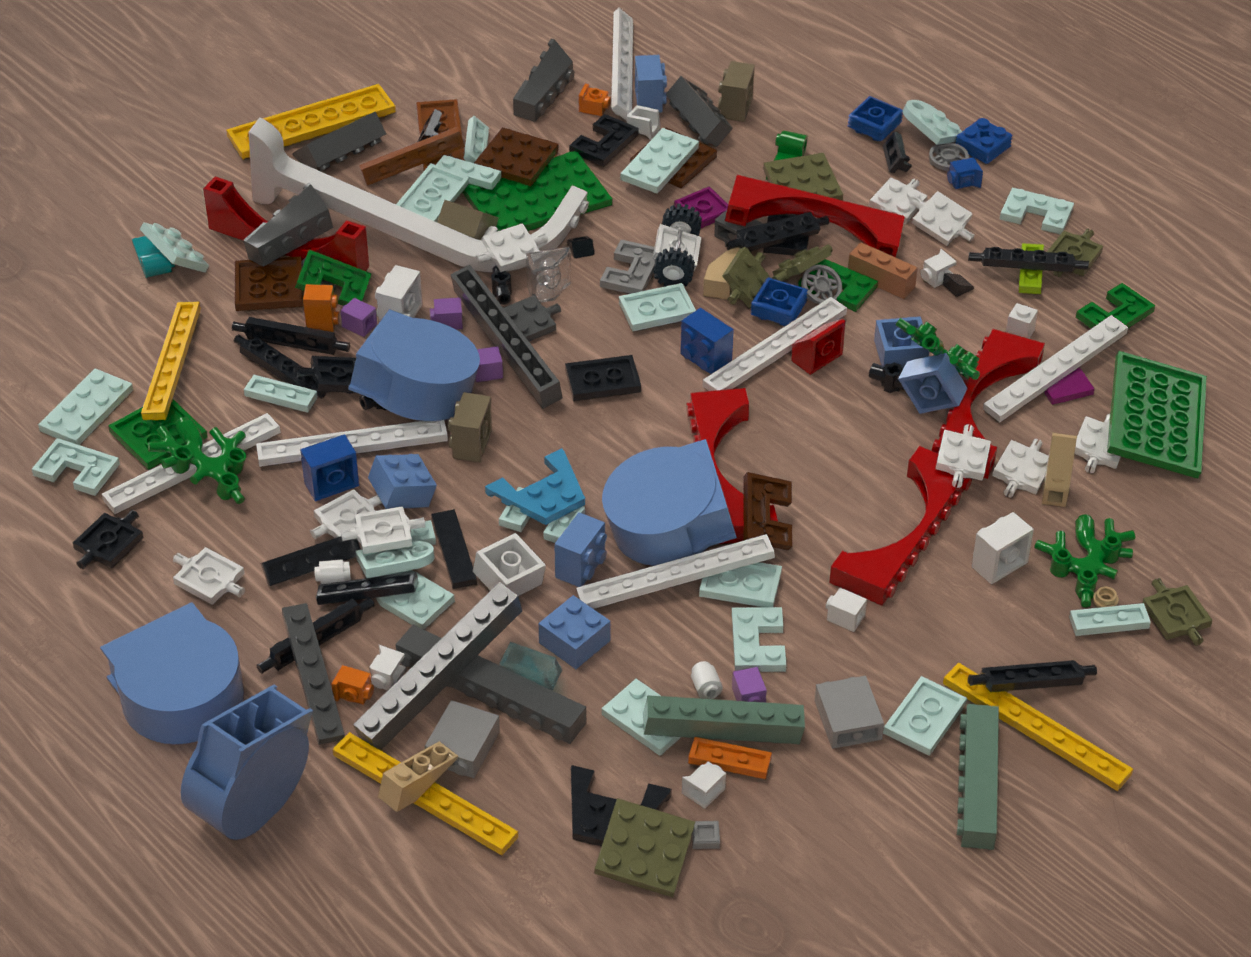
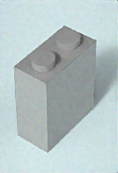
M866 676L850 677L844 680L816 684L815 704L832 749L882 740L884 722Z
M451 700L428 739L425 749L440 741L458 755V759L447 770L461 776L465 775L475 778L500 733L499 715Z

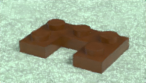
M747 472L743 476V541L767 534L773 548L789 550L792 547V524L770 520V503L788 507L792 503V481Z

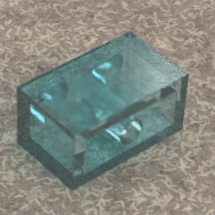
M512 642L509 643L499 663L500 666L552 691L563 671L555 657Z

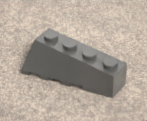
M550 39L548 42L549 49L547 52L543 51L541 53V61L538 67L533 66L530 71L529 80H524L514 96V116L536 122L545 113L549 105L554 103L555 98L564 91L567 84L574 79L573 61L555 39Z
M680 76L666 93V96L670 99L669 104L675 110L680 111L679 116L690 123L688 126L695 133L700 134L698 138L706 145L710 143L718 147L733 129L732 126L720 114V110L713 105L714 102L711 98L707 97L708 94L705 90Z
M373 112L306 144L292 154L300 163L314 169L318 168L321 172L330 167V162L335 160L336 163L347 159L346 154L350 152L356 155L365 150V145L370 144L372 147L382 142L381 137L387 133L376 112Z
M310 183L303 187L304 190L298 196L294 195L290 198V203L282 210L278 209L274 212L272 219L267 223L263 222L243 240L250 260L264 267L334 228L329 209Z

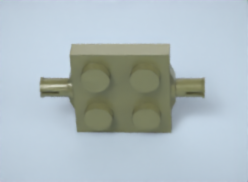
M1086 229L1083 235L1063 231L1047 252L1057 253L1062 251L1074 254L1076 260L1089 261V270L1101 255L1103 245L1090 240L1094 235L1092 229ZM1075 269L1073 273L1084 276L1088 270ZM1053 271L1057 277L1063 274V272Z
M827 244L821 249L816 246L808 251L805 249L796 253L793 260L787 259L778 264L780 268L772 272L774 275L772 279L784 281L789 279L790 276L804 272L831 256L832 247Z
M746 247L739 249L722 275L732 290L731 295L727 299L730 304L734 305L738 299H741L749 309L751 308V303L766 278H771L761 266L762 261L765 259L764 253L758 252L754 257Z
M1160 578L1154 579L1151 585L1156 589L1157 593L1143 598L1142 603H1144L1147 613L1166 640L1182 635H1188L1195 646L1202 644L1204 639L1198 631L1211 627L1213 620L1189 586L1166 588Z

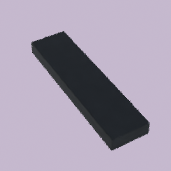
M455 509L432 513L431 520L452 588L457 589L477 585V578L473 572V565Z
M340 536L262 562L261 566L269 587L315 571V567H319V561L342 559L346 561L355 558L356 551L361 550L357 539L342 541Z
M409 572L320 584L316 595L317 605L346 602L351 599L361 600L416 592L417 573Z

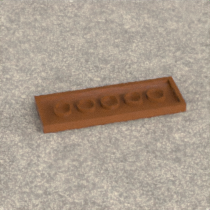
M457 99L416 102L419 134H421L426 120L437 109L442 112L439 120L442 124L436 133L440 134L458 127L462 136ZM464 148L446 156L465 161ZM442 157L424 163L423 170L425 171L430 163L436 165Z

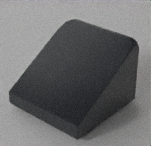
M582 236L567 240L574 258L594 255L593 239L590 237Z
M944 274L943 286L956 297L974 289V286L960 274Z

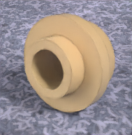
M1106 586L1099 588L1093 596V602L1098 608L1117 606L1119 600L1116 591Z

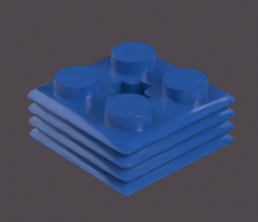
M869 96L848 115L849 121L847 126L854 129L856 133H863L872 137L875 141H883L902 122L903 110Z
M980 118L956 136L957 142L955 144L964 147L969 155L988 164L1012 146L1011 137L1013 135L1007 132L1005 128L997 127L990 123L988 119Z
M766 278L751 303V315L757 316L761 320H770L779 323L781 326H787L797 319L807 302L808 289L772 278Z

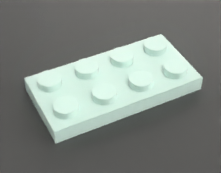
M662 128L621 172V180L658 194L699 148V141Z
M430 163L396 205L437 222L444 200L454 202L467 187L469 177Z
M95 368L38 424L39 431L54 438L80 445L133 391L132 383Z

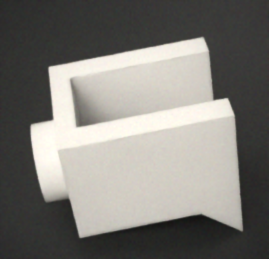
M636 105L627 115L626 122L638 127L639 134L646 135L650 140L661 129L659 110Z
M940 248L938 255L924 261V267L920 272L921 277L935 288L943 284L945 273H952L949 268L955 266L957 261Z
M379 645L380 655L376 656L369 667L372 685L376 688L389 690L406 671V667L400 665L405 654Z
M708 761L705 765L702 764L691 776L682 777V794L705 809L725 790L726 773L721 767L713 765Z

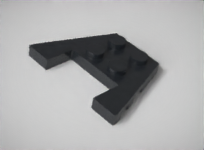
M572 765V838L576 841L602 847L617 799L589 793L595 778V770ZM648 783L640 805L659 811L662 804L668 802L671 798L672 789Z

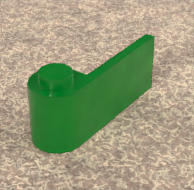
M785 130L781 134L778 133L775 146H778V152L774 161L804 156L808 135Z

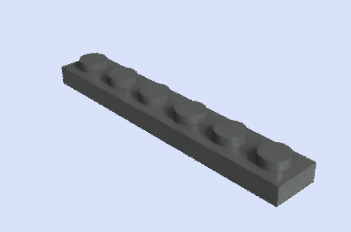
M304 603L283 607L282 616L308 709L311 708L313 710L311 720L318 745L340 741L345 737L308 605Z

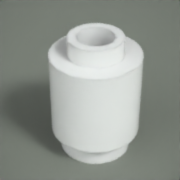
M343 559L319 561V567H315L316 582L320 581L321 584L351 580L349 561L343 562Z
M706 661L699 662L693 666L691 678L699 697L702 699L716 698L722 692L723 686L715 667Z

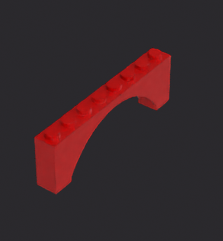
M741 175L736 176L725 222L746 227V223L765 216L811 212L817 218L828 216L829 222L849 231L864 244L896 258L905 216Z
M215 176L203 188L209 229L244 240L263 222H268L248 205L235 189L233 182ZM346 220L334 235L314 238L285 254L290 257L301 256L303 261L308 251L312 250L366 271L369 268L366 226Z
M992 329L989 337L985 336L983 340V350H978L976 354L979 358L977 362L979 365L976 370L980 372V376L976 380L971 377L968 380L964 379L967 390L959 406L949 410L946 419L947 424H942L939 432L940 438L939 440H934L932 451L939 454L944 430L963 434L964 426L969 424L968 431L970 425L974 427L972 437L985 439L978 430L971 414V405L975 398L990 385L1008 377L1028 373L1039 366L1043 359L1045 343ZM991 444L983 477L986 479L989 478L996 460L997 447Z
M746 388L690 393V403H686L687 416L692 417L690 419L691 433H695L693 442L704 439L707 441L737 537L719 544L743 541V493L732 486L721 474L714 455L725 435L742 421L749 420V400ZM770 505V520L778 522L775 507Z
M919 446L909 459L907 477L914 481L923 497L926 512L921 522L906 537L886 547L854 553L842 551L831 565L829 583L883 606L888 598L891 599L894 596L897 584L905 580L909 567L915 566L921 550L925 551L927 549L931 536H936L941 522L948 519L952 506L958 505L962 492L969 489L972 478H963L960 488H957L958 481L956 486L953 487L954 475L935 469L938 453Z

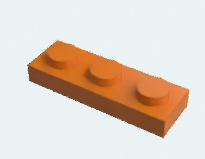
M694 737L688 763L701 766L709 761L713 765L721 767L723 771L766 779L772 752Z

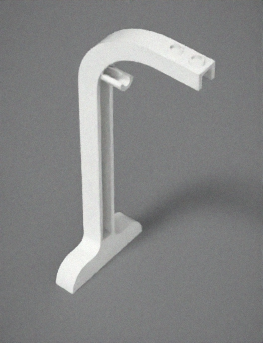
M260 117L250 129L249 147L252 197L254 202L271 204L283 188L299 195L304 190L303 187L310 183L329 209L459 266L466 267L471 265L474 270L482 272H492V268L496 266L490 260L478 264L476 255L487 252L483 244V236L497 232L498 228L490 226L480 240L474 239L291 159L284 152L283 138L280 132L272 124ZM572 185L550 220L538 231L531 234L533 237L543 233L547 235L548 242L536 245L541 252V259L548 256L563 242L571 228H576L580 214H584L589 205L587 191ZM540 260L533 261L506 271L521 269L530 266Z

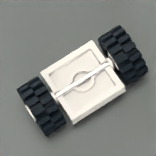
M677 204V208L674 205L670 206V209L667 208L663 215L662 224H660L657 231L653 259H656L653 274H655L654 277L658 279L659 284L664 282V287L680 283L686 287L689 282L691 283L693 273L697 267L701 243L699 233L702 218L699 216V211L695 212L694 207L689 209L687 204L684 207H681V204Z

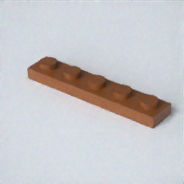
M455 127L359 166L368 186L443 155L465 148L459 128Z

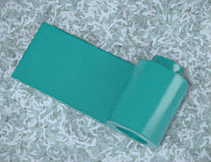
M146 236L132 239L145 278L172 272L175 264H172Z

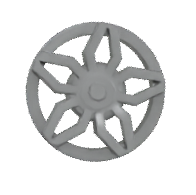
M955 143L935 145L929 152L930 164L947 172L950 170V165H948L950 162L968 159L969 157L967 150Z
M825 265L810 267L801 279L802 288L808 289L807 299L817 304L824 302L830 297L836 300L842 291V282L839 275L832 268ZM814 270H818L816 276L809 274ZM827 273H829L834 279H829ZM837 289L836 295L833 297L832 290ZM813 290L817 292L815 295L812 294Z

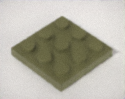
M824 153L765 162L763 165V170L770 183L843 200V192Z
M617 798L594 874L673 898L695 821Z

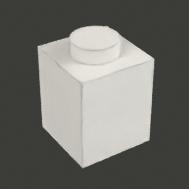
M1016 303L1008 316L1006 332L1029 339L1035 330L1038 310Z
M839 588L834 596L831 595L826 603V609L828 610L827 621L854 632L865 617L867 599Z

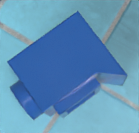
M974 157L950 162L947 179L955 189L970 186L981 188L983 170Z

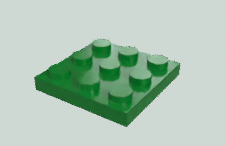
M172 399L166 420H143L141 415L143 407L108 425L109 432L148 470L161 464L162 459L171 457V454L168 452L148 451V442H163V439L157 432L160 426H165L178 444L186 445V442L176 431L175 424L180 418L187 417L192 419L198 427L203 440L208 438L207 431L174 399Z

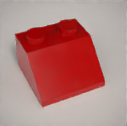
M840 319L824 324L802 339L797 340L792 344L791 361L811 375L843 355L846 321Z

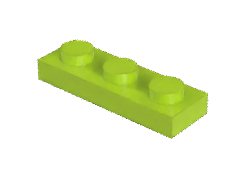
M1022 243L1021 249L1025 251L1044 250V245ZM1020 269L1019 293L1041 294L1042 270Z

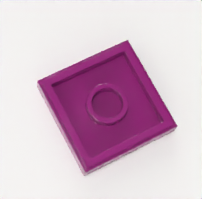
M710 186L674 201L675 208H677V204H681V207L687 204L689 209L694 207L695 212L699 211V216L702 218L701 228L715 223V219L728 208V203Z
M1078 367L1066 377L1047 388L1044 394L1050 403L1054 405L1094 395L1095 388L1081 368Z

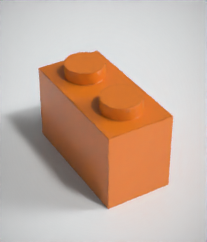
M306 284L303 297L306 327L334 332L335 325H339L340 314L339 311L335 310L338 306V295H334L333 285Z

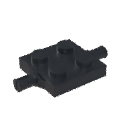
M312 356L311 368L298 367V377H312L317 391L356 393L348 390L356 358Z
M131 510L124 518H117L104 512L72 542L74 550L84 554L76 562L77 566L84 570L92 561H98L113 568L144 538L143 532L131 525L139 518L138 513Z

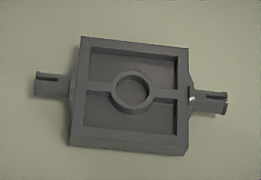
M533 295L504 307V310L527 340L532 341L556 330V323L551 318V315L561 312V307L556 303L546 308Z

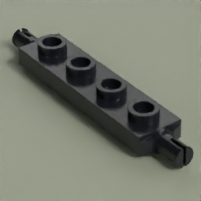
M811 212L744 228L736 231L735 239L725 241V247L727 250L746 247L749 251L815 235L819 233L820 226L829 224L828 216L815 218Z
M991 247L985 248L982 253L969 252L968 261L981 262L983 266L1073 272L1075 269L1088 270L1089 261L1076 260L1074 254L1062 251L1052 253L1044 250L1025 251L1020 248L1011 250Z
M249 317L245 324L235 321L232 323V331L245 333L249 340L257 337L265 343L334 355L336 350L349 352L351 346L350 342L338 341L335 332L253 317Z
M239 334L234 337V343L240 346V353L288 384L317 391L312 377H298V367L303 366L257 337L251 340H247ZM317 391L319 398L325 397L326 392Z
M368 598L358 604L354 599H351L314 621L313 626L319 646L360 622L363 613L375 606L373 600ZM289 638L277 642L273 647L269 648V658L256 666L258 671L263 674L272 667L278 671L295 661Z
M1075 660L982 668L979 675H968L969 686L984 685L990 693L1082 685L1085 676H1095L1097 674V667L1095 665L1082 666Z

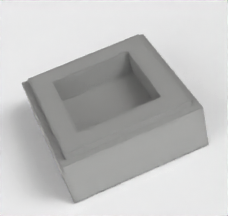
M695 821L692 832L693 849H720L719 821Z

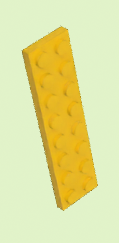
M376 84L263 119L280 132L283 138V145L289 146L323 134H329L373 112H376L378 118L395 113L396 108L380 84ZM256 121L226 129L227 137L242 159L250 158L249 131Z

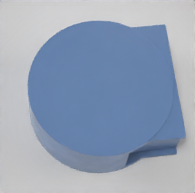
M389 309L356 353V362L348 390L372 398L388 411L406 418L421 421L450 419V417L455 415V404L461 400L463 392L472 393L480 363L479 353L475 345L465 335L450 326L432 320L411 318Z
M706 439L682 447H658L640 452L621 463L611 473L604 486L602 503L615 542L622 553L638 563L656 566L702 553L709 546L737 538Z
M193 602L100 647L108 659L111 671L107 679L120 696L125 719L137 733L150 740L165 744L198 741L203 723L243 701L244 686L238 650L234 640L223 628L206 620Z
M276 685L268 687L203 723L197 747L183 775L181 800L184 807L233 840L243 839L254 834L283 807L297 786L307 762L309 753L307 733L313 710L311 708L304 709L277 691Z

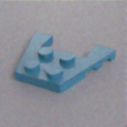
M562 448L544 457V464L554 474L520 491H516L504 478L485 486V493L488 496H496L501 499L503 504L507 506L514 505L520 508L521 513L544 525L585 505L584 494Z

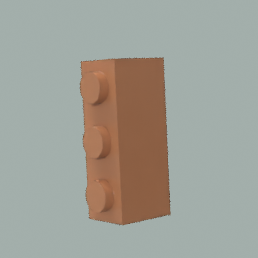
M860 243L849 254L848 268L877 280L878 288L905 299L916 286L918 269L916 266L864 243Z

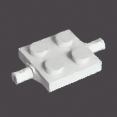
M890 178L870 199L869 206L905 216L903 224H906L919 210L910 204V200L913 196H916L921 201L926 202L927 195L916 190L919 186L918 180L912 179L908 185H905L898 180Z
M937 191L926 202L921 201L916 196H913L910 200V204L919 209V212L912 220V224L947 246L958 236L963 237L968 242L973 240L975 234L965 229V225L970 221L973 213Z
M523 223L483 236V244L487 252L476 255V261L480 264L490 260L497 265L500 272L540 260L541 252L536 245L548 242L547 235L543 233L533 237L528 233Z
M1110 414L1106 415L1104 422L1086 416L1077 436L1075 454L1088 461L1085 467L1086 472L1089 471L1091 466L1090 473H1094L1097 464L1106 465L1114 469L1117 468L1121 456L1107 453Z
M969 424L964 426L963 434L944 430L935 468L954 475L952 486L955 487L958 481L957 488L962 486L963 478L983 480L991 444L989 440L972 437L974 427L970 425L968 431Z
M1034 439L1030 447L1013 440L1010 441L992 476L1008 484L1004 490L1005 496L1009 493L1008 497H1013L1016 489L1037 494L1044 481L1048 455L1039 452L1040 447L1043 445L1041 440L1037 443L1038 439Z
M353 489L314 510V517L321 525L310 530L311 536L317 539L328 533L337 538L341 536V531L355 529V514L375 511L374 507L382 503L379 496L376 495L366 499Z
M403 506L355 514V529L341 531L342 541L357 539L361 543L363 554L412 546L411 530L425 528L424 517L409 520L405 515Z
M206 547L198 555L187 558L180 553H177L173 558V562L183 566L173 577L174 584L211 605L226 592H231L239 598L241 595L243 596L245 588L235 583L245 574L244 567Z

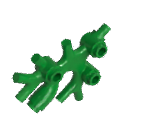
M901 317L895 324L897 327L912 337L911 340L933 355L938 356L947 353L950 363L955 366L958 373L967 379L971 377L974 380L979 378L980 372L976 370L979 365L977 363L979 358L958 344L954 347L952 346L949 351L944 349L943 341L936 336L937 328L926 321L924 325L921 324L917 329Z
M182 417L175 424L176 431L186 442V445L178 444L165 426H160L157 429L163 442H148V451L168 452L171 454V457L161 460V465L164 469L172 467L174 472L183 474L193 464L197 468L196 472L190 477V481L193 484H198L204 477H212L218 482L216 491L221 499L229 500L233 498L237 504L244 502L245 498L240 492L241 487L238 485L239 478L237 476L243 471L246 460V453L242 449L237 448L238 444L246 438L243 431H238L232 438H226L217 427L212 428L209 433L220 446L222 453L218 457H208L202 452V434L192 419Z
M1087 514L1080 515L1075 521L1076 539L1082 548L1087 551L1088 555L1086 557H1072L1069 550L1066 549V535L1064 531L1056 532L1055 544L1037 540L1034 547L1051 555L1050 572L1054 576L1062 578L1068 576L1070 572L1077 574L1075 592L1081 599V606L1085 608L1091 606V599L1094 596L1098 580L1097 575L1102 574L1112 579H1115L1118 570L1108 567L1104 563H1116L1119 557L1132 558L1133 549L1122 548L1121 546L1122 542L1135 540L1136 538L1133 530L1121 533L1114 530V520L1107 518L1104 521L1105 538L1101 541L1095 538V522Z

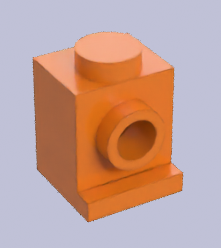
M584 84L579 94V112L602 116L611 104V97H608V91L589 88V84Z
M344 665L341 666L331 683L335 701H339L342 698L349 702L364 705L366 700L371 699L374 692L371 673Z

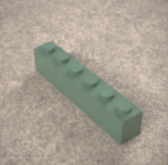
M647 695L643 712L644 735L800 744L805 729L804 705Z
M967 704L966 714L960 715L959 729L964 730V734H960L959 750H964V755H959L958 771H963V776H959L958 792H963L962 798L958 797L957 814H962V819L957 821L956 834L961 836V847L994 850L997 835L998 706Z

